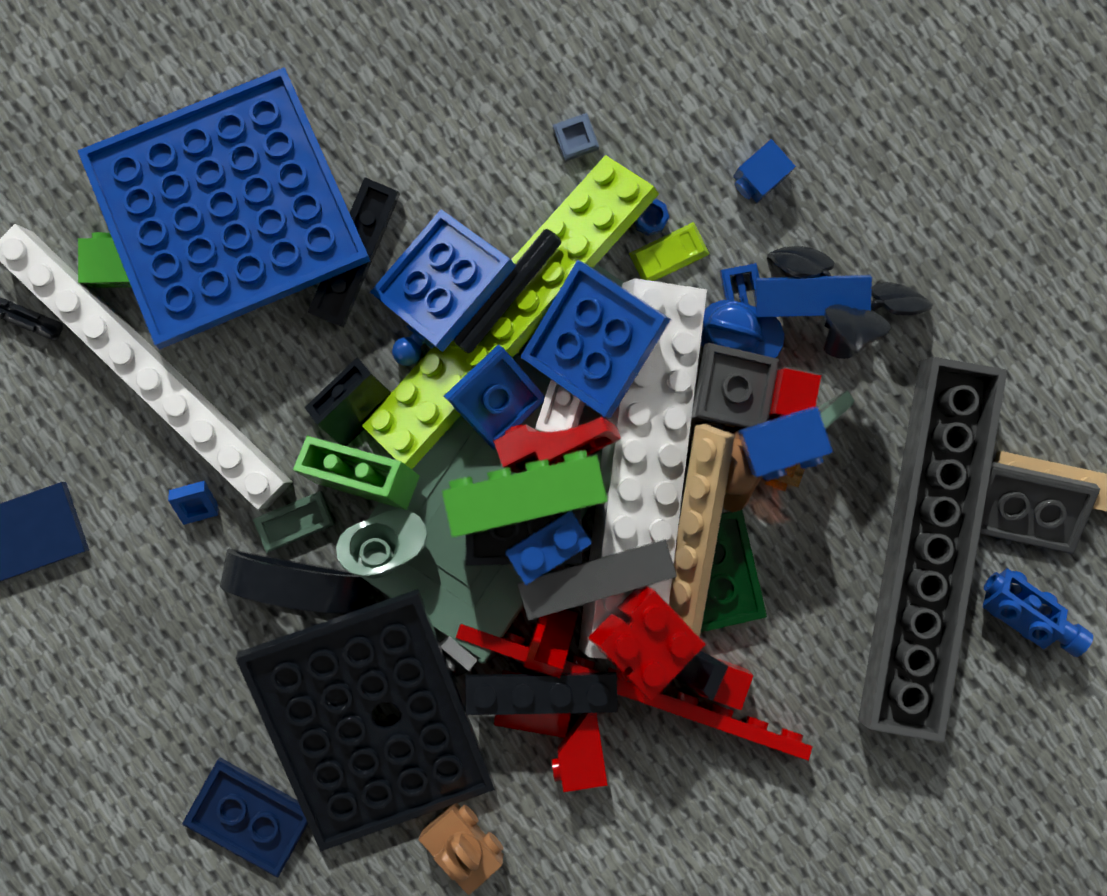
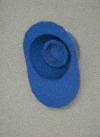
M721 300L710 304L704 311L701 345L704 348L705 344L712 343L776 358L784 345V331L781 322L776 317H756L755 306L733 300Z

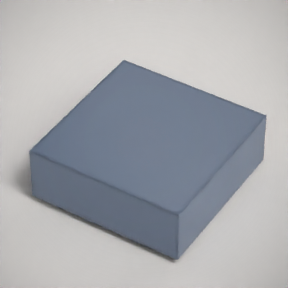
M587 113L553 125L564 161L599 150V145Z

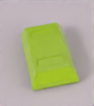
M694 222L629 253L640 278L649 281H656L710 255Z

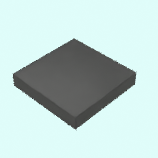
M712 343L705 344L691 418L740 429L767 422L779 359Z

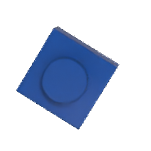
M205 481L169 490L168 501L183 525L218 515V503Z

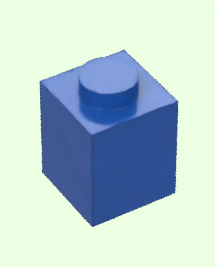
M770 139L737 169L733 176L737 180L735 187L744 198L749 200L752 197L758 203L789 176L796 166L777 144Z

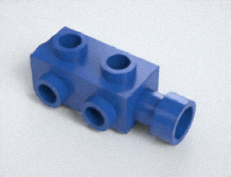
M1006 568L1000 574L995 572L984 585L986 593L983 608L1018 631L1024 638L1031 640L1042 649H1045L1057 640L1060 642L1061 648L1074 657L1081 656L1090 647L1094 637L1093 633L1080 624L1073 625L1067 621L1068 610L1058 603L1056 596L1049 592H1041L1027 582V577L1023 573Z

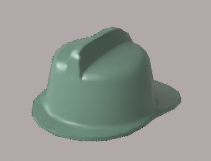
M396 509L387 511L347 528L339 537L336 546L337 559L344 569L354 575L373 579L385 577L392 573L396 567L409 562L419 554L425 545L427 537L426 526L419 515L410 510Z

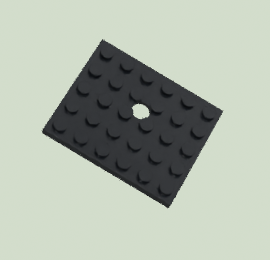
M419 589L237 653L235 657L236 662L320 852L495 790L492 775L470 719L466 715V709ZM384 702L395 704L401 711L400 720L392 726H385L381 722L374 721L372 710L378 704Z

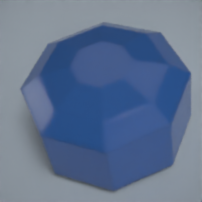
M655 199L634 222L636 230L647 236L661 233L669 220L666 204Z

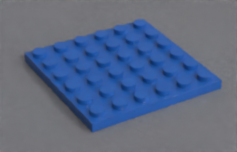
M285 67L77 150L154 345L159 350L370 262L366 249Z

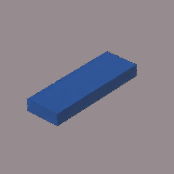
M871 275L819 276L817 278H756V317L824 316L826 308L835 304L871 311L872 277Z

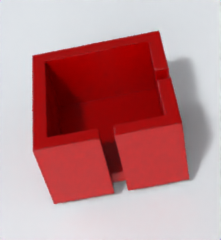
M644 586L634 589L617 607L621 613L633 619L628 625L611 613L588 639L610 662L616 665V668L641 693L652 701L706 644L654 589Z

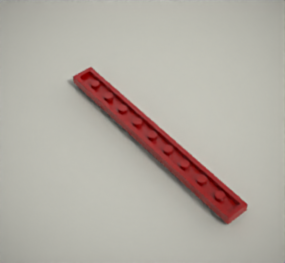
M460 624L455 637L525 662L529 647L523 646L525 642L523 637L506 632L504 637L500 638ZM574 656L572 662L565 661L562 673L598 671L593 670L594 662ZM612 668L608 669V672L617 673L618 695L809 761L813 746L802 743L804 735L782 728L780 735L767 730L769 723L747 716L746 723L733 719L734 711L715 704L712 705L711 711L697 706L698 698L678 692L677 697L673 698L662 694V690L651 701L632 683L628 682V679L620 671Z

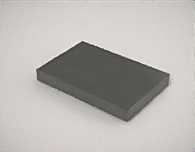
M992 462L980 534L1074 554L1100 488L1097 484Z

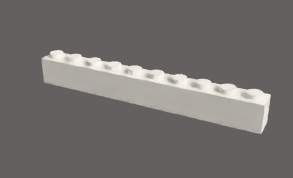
M14 224L0 238V262L256 509L269 508L293 483L92 288L78 283V275L34 232Z

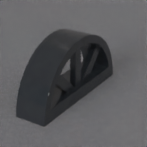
M227 549L220 588L230 594L266 604L315 612L348 614L365 608L370 583L349 571Z

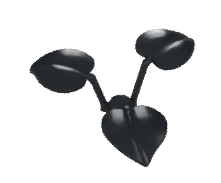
M804 246L783 247L770 252L767 256V259L771 258L785 272L801 278L831 276L829 270H832L835 265L834 261L826 254ZM883 282L875 284L872 287L871 296L876 300L871 304V311L858 310L857 308L839 304L826 308L824 326L829 331L824 351L832 357L848 359L852 357L853 352L858 353L867 345L886 337L891 326L886 319L875 313V310L884 306L887 311L896 315H917L932 309L933 303L917 291L898 283Z

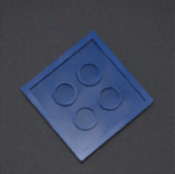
M441 209L373 287L370 293L443 352L514 270L516 265L509 257Z
M577 260L523 351L521 358L602 416L611 418L671 319L586 263Z

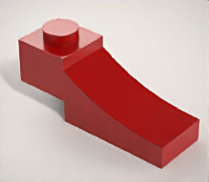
M600 417L578 427L553 432H539L526 424L516 425L507 429L504 436L494 440V444L503 468H510L514 473H521L527 471L525 464L548 459L551 466L564 463V455L585 450L587 456L620 440L621 436L616 425Z

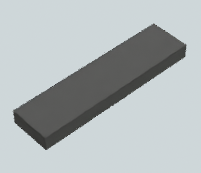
M662 539L541 575L527 585L523 581L517 584L528 620L672 579L677 577L666 539Z

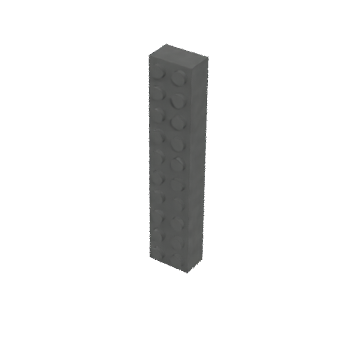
M930 357L919 361L858 721L869 730L943 743L945 741L1007 369L938 357Z

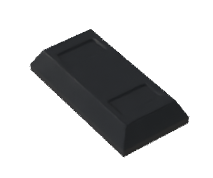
M700 650L674 678L710 700H714L728 665Z

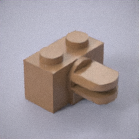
M457 803L445 808L424 827L419 841L434 857L433 859L452 880H455L469 896L502 866L504 854L501 851L503 846L491 832L485 834L477 825L479 820L476 814L467 805L461 807Z

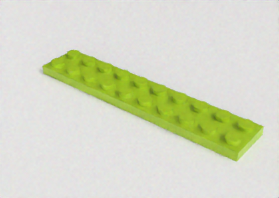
M605 155L511 259L516 264L544 229L551 230L561 240V245L474 351L470 354L464 352L454 343V340L443 352L434 346L362 426L395 460L401 461L413 469L461 416L444 395L498 344L513 358L535 333L576 261L580 260L594 268L659 195L656 188Z

